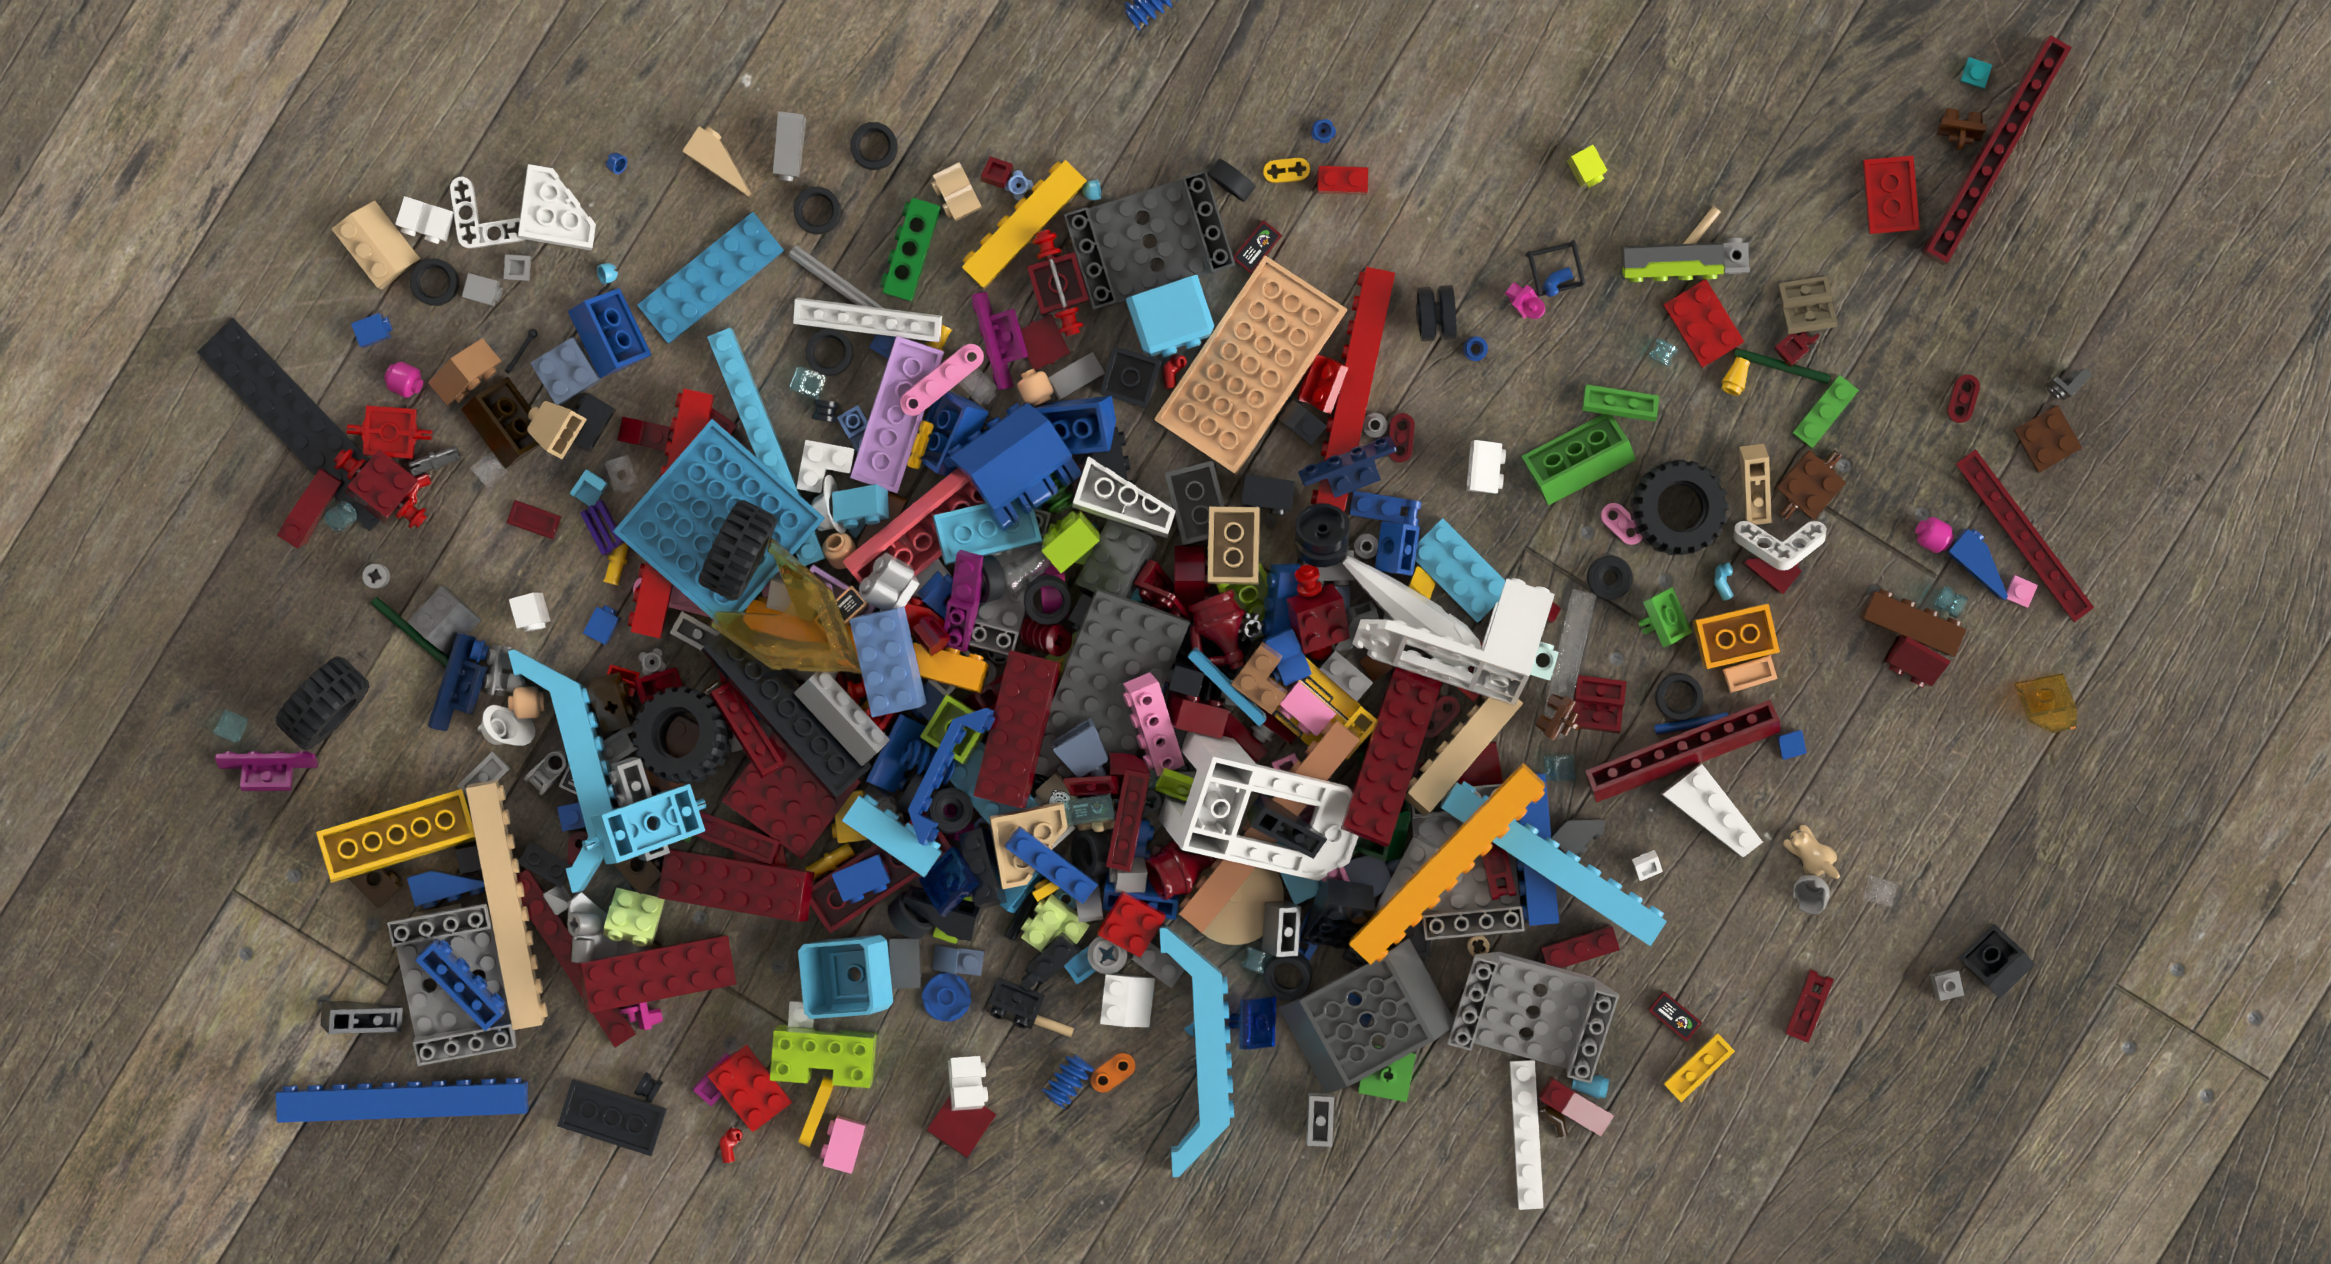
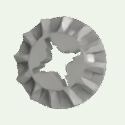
M1098 936L1091 942L1088 948V960L1096 971L1102 974H1112L1124 966L1127 960V950ZM1114 945L1112 955L1116 961L1107 958L1101 963L1103 953L1099 947L1108 950Z

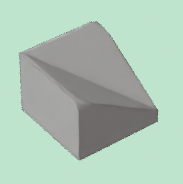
M563 885L561 888L556 886L543 894L555 915L568 909V903L572 899Z

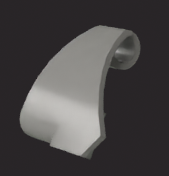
M578 892L569 901L568 930L573 936L571 962L578 963L646 950L650 946L639 947L629 941H613L604 936L607 913L582 892Z

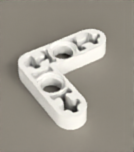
M457 177L452 181L450 192L459 243L463 247L475 249L526 240L517 238L518 235L514 232L508 233L510 238L506 239V230L503 225L508 224L507 229H515L516 224L520 222V218L480 224L473 183L465 177ZM460 182L469 186L464 193L466 199L471 197V202L463 201L457 204V199L462 200L461 192L456 191V187L460 186ZM463 206L472 208L473 215L468 220H463L459 215V211ZM475 222V226H470V231L476 235V238L472 239V244H469L468 241L463 239V236H467V228H461V224ZM491 227H498L501 230V236L498 240L492 241L488 238V230Z
M1740 521L1734 527L1733 538L1736 543L1774 568L1788 570L1824 543L1827 528L1821 522L1811 521L1784 542H1781L1749 521ZM1766 543L1770 547L1761 548L1758 546V544ZM1795 543H1801V544H1803L1805 547H1804V548H1796V547L1793 546V544H1795Z

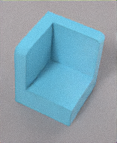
M586 469L571 490L570 495L578 498L588 506L595 505L609 483Z

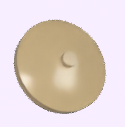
M1210 867L1205 869L1197 878L1192 887V892L1188 895L1192 897L1198 890L1195 888L1198 881L1203 875L1208 878L1214 870ZM1256 867L1202 934L1213 941L1227 945L1246 944L1262 937L1265 902L1284 901L1283 885L1279 873Z

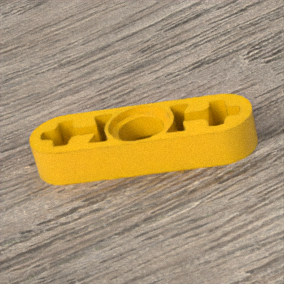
M826 1076L823 1077L798 1143L810 1147L834 1087L832 1085L833 1079Z

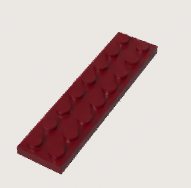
M1394 666L1340 829L1385 847L1390 844L1442 681Z

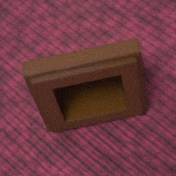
M1368 655L1359 660L1372 682L1393 669L1392 665L1372 659Z

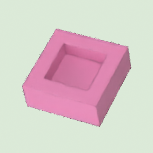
M2013 575L2006 591L2008 595L2006 599L2028 608L2038 585Z

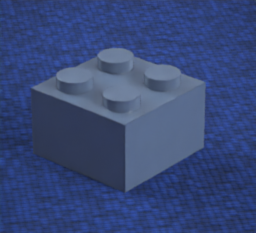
M574 337L531 362L532 367L554 403L559 406L564 405L602 381L578 340Z

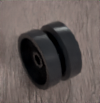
M1453 285L1439 286L1437 289V301L1434 299V293L1430 286L1417 287L1416 320L1417 326H1419L1421 341H1434L1436 338V325H1439L1440 336L1443 340L1456 339L1457 319Z
M1321 503L1308 506L1299 513L1295 526V551L1303 562L1314 567L1327 568L1337 565L1345 558L1349 551L1350 521L1346 513L1339 507Z

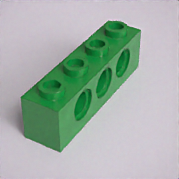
M913 197L910 203H905L902 216L906 218L903 226H898L894 239L898 240L896 250L891 249L887 261L888 264H891L889 273L883 274L880 287L884 288L883 294L913 302L941 206ZM915 219H920L924 222V227L920 232H913L910 229V224ZM907 243L916 245V253L912 256L903 254V247ZM902 266L909 269V276L904 280L896 278L895 275L896 270Z

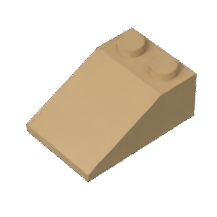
M699 126L683 149V152L732 187L750 197L752 193L725 145L720 141L722 138L720 134L708 126L705 130Z

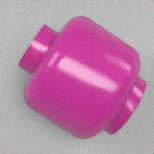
M405 362L391 364L384 376L388 390L404 398H409L414 393H419L423 386L421 371Z
M1929 517L1925 521H1920L1915 530L1917 543L1933 553L1946 551L1954 539L1952 527L1936 517Z

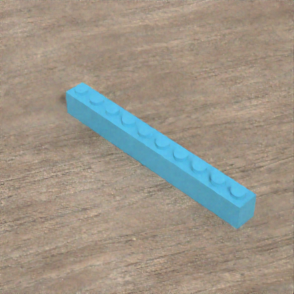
M728 328L708 336L707 338L756 457L801 496L799 489H796L797 484L733 329ZM816 530L796 551L802 568L826 559Z
M1465 781L1462 785L1456 782L1440 807L1464 823L1489 797L1484 795L1481 799L1474 794L1476 791L1474 787ZM1514 819L1508 825L1510 827L1509 831L1501 839L1496 837L1492 841L1649 946L1652 945L1667 922L1662 918L1663 912L1652 905L1649 909L1641 904L1642 898L1633 892H1630L1629 895L1625 894L1620 890L1622 885L1612 878L1605 881L1599 877L1601 871L1590 864L1587 868L1578 863L1581 859L1569 850L1566 854L1557 849L1560 844L1548 836L1543 840L1537 836L1539 830L1528 823L1522 826Z

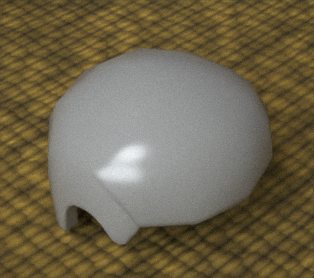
M1812 874L1801 876L1794 883L1793 898L1799 901V909L1812 915L1819 914L1825 909L1830 898V890L1822 878Z

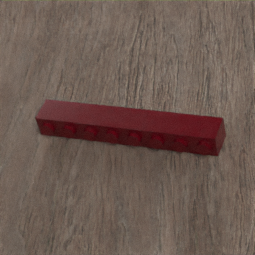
M1771 700L1762 702L1585 770L1587 783L1595 802H1600L1781 732L1779 717Z

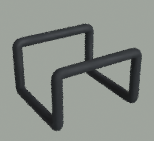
M1574 240L1569 243L1532 252L1528 251L1525 254L1529 258L1537 297L1546 295V292L1541 290L1533 257L1536 255L1572 247L1580 282L1557 288L1561 292L1581 287L1585 284V277Z

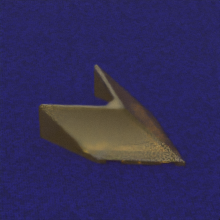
M771 538L768 544V552L776 560L791 600L790 605L782 615L715 611L712 616L711 626L771 669L782 670V668L817 672L846 671L862 674L859 660L832 590L777 541Z

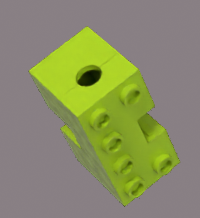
M778 1025L773 1034L770 1081L808 1083L812 1077V1068L833 1070L832 1085L870 1088L874 1078L877 1032L851 1030L826 1032L815 1031V1028Z

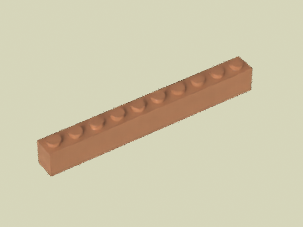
M1338 720L1334 724L1329 721L1321 731V734L1324 735L1318 743L1313 741L1305 751L1308 756L1303 762L1297 760L1289 772L1327 781L1357 745L1360 738ZM1274 796L1272 799L1297 817L1307 806L1305 803ZM1249 820L1242 828L1245 831L1242 836L1275 844L1277 842L1276 839L1252 828ZM1217 858L1210 867L1214 870L1207 878L1203 875L1195 885V888L1198 889L1192 897L1187 895L1180 903L1179 907L1182 910L1179 915L1203 933L1256 868L1255 866Z

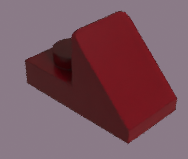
M622 416L617 441L665 451L669 440L670 427Z
M676 667L633 680L642 704L647 699L653 701V694L658 691L665 693L666 688H679L683 686Z

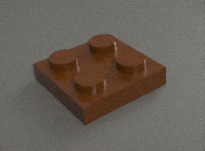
M2058 405L2013 430L2037 473L2082 449Z

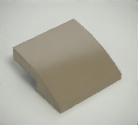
M1828 276L1778 283L1788 334L1837 327V318L1832 303L1833 295Z

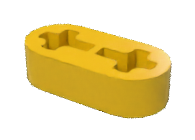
M1303 158L1269 161L1263 169L1266 181L1274 184L1302 181L1310 173L1309 163ZM1296 163H1300L1301 167L1306 168V171L1302 172V176H1297L1296 172H1288V169L1295 168ZM1272 165H1276L1278 170L1285 169V173H1279L1276 179H1273L1272 175L1267 174V171L1271 170Z

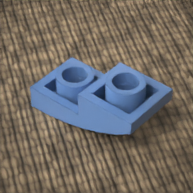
M859 405L837 417L857 453L868 423Z

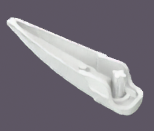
M1346 555L1341 561L1363 590L1392 620L1403 621L1407 626L1415 629L1418 627L1425 628L1431 634L1439 637L1441 635L1452 637L1455 642L1461 644H1474L1481 650L1479 639L1469 627L1450 613H1446L1438 604L1357 559ZM1423 650L1431 658L1440 659L1446 665L1452 667L1462 666L1467 669L1470 666Z

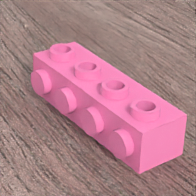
M1149 672L1123 683L1126 691L1123 694V698L1127 707H1131L1133 714L1129 715L1134 728H1138L1139 735L1136 738L1140 748L1145 750L1146 755L1143 756V760L1148 770L1152 769L1157 776H1160L1164 768L1173 771L1184 766L1185 763L1157 679Z

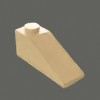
M1765 445L1739 447L1740 471L1746 521L1755 525L1772 523L1770 466Z

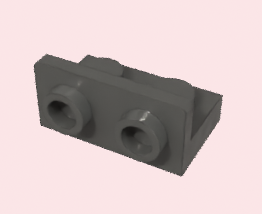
M2083 368L2079 371L2076 369L2073 372L2071 371L2063 380L2055 376L2046 382L2049 386L2048 392L2058 400L2060 398L2063 400L2070 398L2092 374L2086 368Z

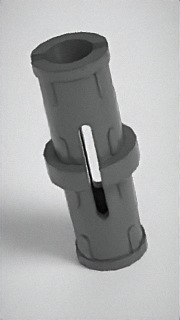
M454 445L436 453L432 451L429 452L428 456L409 461L413 476L432 469L439 470L443 465L461 460L457 446Z

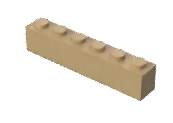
M1483 695L1482 698L1485 699L1480 706L1475 704L1466 714L1469 719L1463 725L1460 722L1451 732L1453 738L1449 742L1444 740L1435 752L1438 755L1432 761L1429 758L1420 768L1423 773L1417 779L1413 777L1410 780L1404 799L1423 816L1429 814L1521 707L1523 702L1518 699L1516 704L1512 705Z

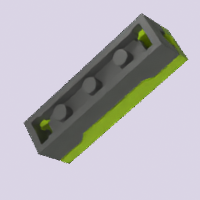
M1721 242L1621 246L1622 276L1628 278V282H1643V277H1653V281H1667L1668 276H1678V280H1692L1693 275H1703V279H1717L1718 274H1724V244Z

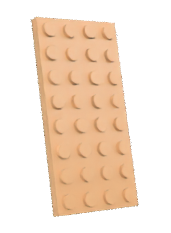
M1264 256L1154 420L1234 474H1237L1337 327L1347 309L1269 257Z

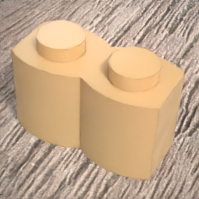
M960 162L933 175L935 181L931 184L937 196L943 195L946 203L942 206L948 218L953 216L955 221H958L982 209Z

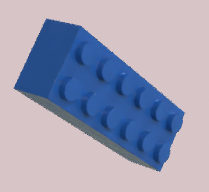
M1536 772L1535 774L1545 783V788L1543 789L1545 794L1538 802L1534 803L1532 801L1526 807L1528 810L1526 814L1516 822L1522 826H1525L1526 823L1539 830L1537 836L1545 840L1547 836L1551 838L1546 775L1542 772ZM1516 858V868L1521 874V879H1518L1520 896H1523V904H1520L1523 910V920L1529 926L1559 923L1556 884Z

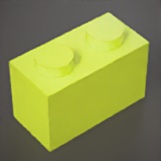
M1594 145L1578 152L1567 160L1580 187L1586 184L1588 188L1596 185L1604 179L1603 174L1608 171Z

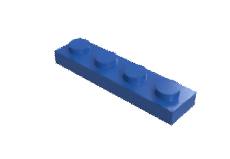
M1021 826L1018 827L1004 845L1006 849L1082 904L1098 886L1096 881Z

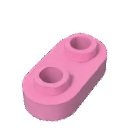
M1610 503L1603 507L1600 513L1602 523L1623 543L1634 545L1643 539L1640 533L1637 534L1636 531L1633 537L1627 536V529H1634L1636 524L1634 520L1631 521L1630 513L1618 503ZM1610 511L1617 513L1615 520L1609 519L1608 514Z

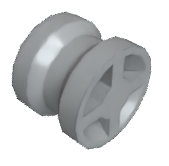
M371 564L364 569L362 578L364 583L370 588H383L390 580V572L382 564Z

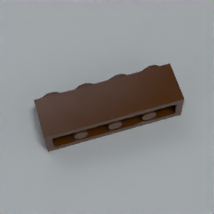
M1879 589V592L1871 591L1860 619L1898 635L1908 636L1918 643L1948 656L1956 657L1967 630L1961 627L1962 622L1948 617L1947 621L1938 618V612L1929 608H1925L1924 611L1915 608L1916 603L1902 598L1900 602L1893 599L1894 594L1886 590Z

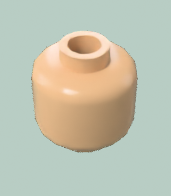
M1031 369L1021 374L1022 380L1017 383V388L1025 403L1036 407L1051 400L1050 395L1054 390L1045 372H1036L1035 369Z
M839 532L830 535L824 541L822 551L832 567L845 569L847 567L842 561L856 551V545L849 535Z
M535 686L515 688L513 696H508L509 711H514L518 719L538 718L541 712L545 711L544 692H540Z

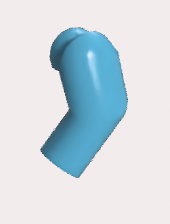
M1728 562L1723 565L1719 564L1715 569L1714 585L1723 601L1729 600L1734 595L1727 583V576L1733 573V568Z

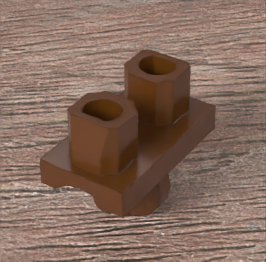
M1946 109L1937 127V135L1948 136V141L1956 142V150H1962L1964 144L1973 145L1974 140H1982L1983 133L1986 132L1987 124L1983 123L1982 113L1970 112L1967 115V121L1958 120L1959 111L1957 109Z
M1552 694L1547 706L1556 710V713L1552 719L1542 714L1536 722V726L1544 732L1546 737L1553 741H1556L1560 732L1567 736L1571 728L1578 731L1580 726L1575 724V721L1579 714L1572 711L1577 702L1566 695L1563 698L1562 696Z

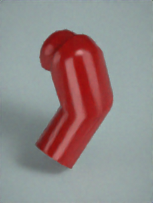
M1175 354L1163 365L1164 389L1176 388L1175 375L1186 366L1187 360L1185 356Z
M428 473L415 477L418 482L404 499L405 503L411 497L414 499L413 505H415L418 501L416 496L418 490L432 484Z
M737 1128L727 1130L719 1141L723 1163L735 1161L733 1148L743 1137L742 1131Z

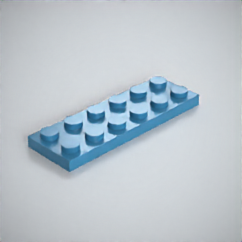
M752 212L637 306L666 342L670 344L782 254L784 249L755 213Z

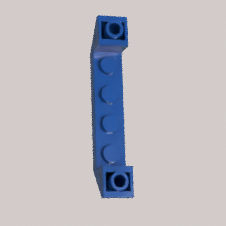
M984 708L952 720L908 808L919 844L928 846L929 842L933 843L939 833V830L936 829L939 823L921 813L922 811L926 812L930 807L933 799L930 795L933 789H938L942 783L944 776L941 773L945 766L949 767L955 756V753L952 751L956 743L960 744L966 734V731L963 730L964 727L967 726L979 733H984L985 729L989 731L995 720V717L992 716L994 710Z

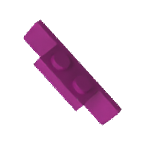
M987 292L973 294L972 307L979 320V331L985 341L987 348L986 356L991 362L994 383L999 390L1012 388L1014 385L1007 363L1028 357L1015 309L993 315Z
M227 751L223 754H215V761L219 769H242L241 791H292L293 768H318L315 754L308 751H299L297 753L275 751L272 754H262L257 751L237 754Z

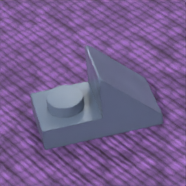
M935 944L932 969L951 974L962 973L981 976L984 950Z

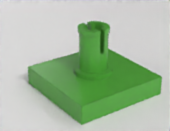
M1673 587L1643 602L1649 617L1641 619L1639 626L1643 627L1650 624V626L1642 629V632L1649 634L1656 630L1663 647L1671 645L1692 633Z
M1412 1052L1360 1080L1358 1093L1407 1102L1416 1053Z

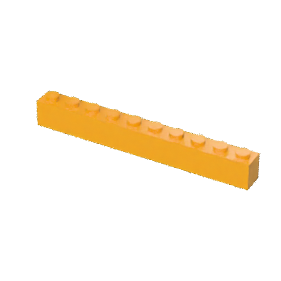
M758 596V599L753 600L746 609L743 622L754 633L788 642L832 644L839 656L859 661L850 625H847L832 638L815 619L810 620L766 608L767 598ZM913 643L921 678L981 694L989 664L983 661L984 657L971 653L969 657L959 655V650L946 647L945 651L941 650L935 655L930 656L921 644Z
M1522 763L1350 939L1349 945L1370 965L1375 960L1380 962L1388 954L1387 948L1392 943L1397 945L1405 937L1406 933L1404 931L1410 925L1414 927L1423 918L1421 913L1427 907L1431 910L1440 901L1438 896L1444 890L1449 892L1457 884L1456 878L1462 872L1467 874L1475 865L1473 861L1479 854L1482 857L1486 855L1492 848L1490 843L1496 837L1501 839L1509 831L1510 827L1508 825L1514 819L1519 821L1528 811L1526 807L1532 801L1536 803L1545 794L1543 791L1545 783Z

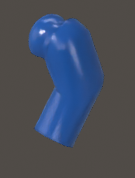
M1570 267L1553 272L1543 283V290H1545L1547 297L1559 293L1556 285L1573 279Z

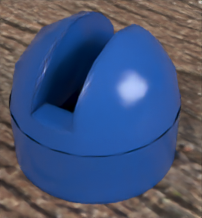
M620 153L609 154L608 161H605L606 167L615 174H621L627 166V158Z

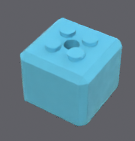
M1197 275L1126 298V304L1142 352L1150 357L1161 353L1163 357L1177 353L1176 348L1186 346V349L1201 345L1200 340L1209 338L1213 331L1214 323Z
M882 935L823 939L803 944L798 950L804 1014L810 1019L870 1015L886 1010L892 1005L893 995L887 940ZM854 967L858 968L861 972V978L858 981L854 980L851 976V970Z

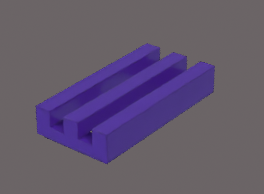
M598 500L595 505L589 506L588 510L580 512L601 554L607 555L625 543L613 532L617 526L603 500ZM598 510L601 511V513H602V515H603V517H604V519H605V521H606L608 527L610 528V530H611V532H612V534H613V536H614L616 542L613 543V541H612V539H611V537H610V535H609V533H608V530L606 529L605 525L603 524V522H602V520H601V518H600V516H599V514H598V512H597ZM591 515L593 516V518H594V520H595V522H596V524H597V526H598V528H599L601 534L603 535V537H604V539H605V541H606L608 547L606 546L605 542L603 541V539H602V537H601V535H600V533H599V531H598V529H597L595 523L593 522V520H592V518H591Z

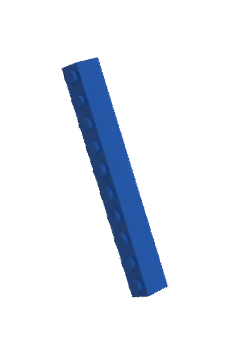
M521 1077L506 1078V1082H496V1078L481 1079V1083H471V1079L456 1080V1084H447V1080H434L432 1085H422V1081H408L407 1086H397V1082H383L382 1087H372V1083H358L357 1087L348 1088L347 1084H333L332 1088L323 1089L321 1084L308 1085V1089L299 1090L297 1085L283 1086V1090L276 1092L277 1123L526 1114L529 1111L528 1081H521Z

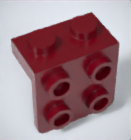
M1149 559L1134 582V585L1140 591L1139 595L1150 603L1149 606L1188 619L1190 622L1192 617L1173 595V582L1157 562Z

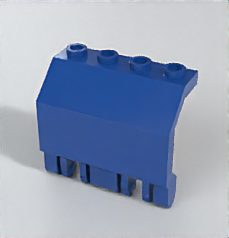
M1016 403L1006 410L1007 415L1000 419L998 416L986 424L988 429L982 433L978 430L967 437L968 443L964 446L958 444L948 451L949 456L943 460L948 468L956 466L969 477L986 502L989 514L1002 531L1007 530L1013 523L1020 520L1010 503L1014 499L1021 510L1029 514L1032 512V509L1035 510L1058 493L1057 486L1049 474L1054 472L1060 483L1066 487L1082 476L1080 469L1072 459L1070 451L1051 422L1029 403L1023 405Z

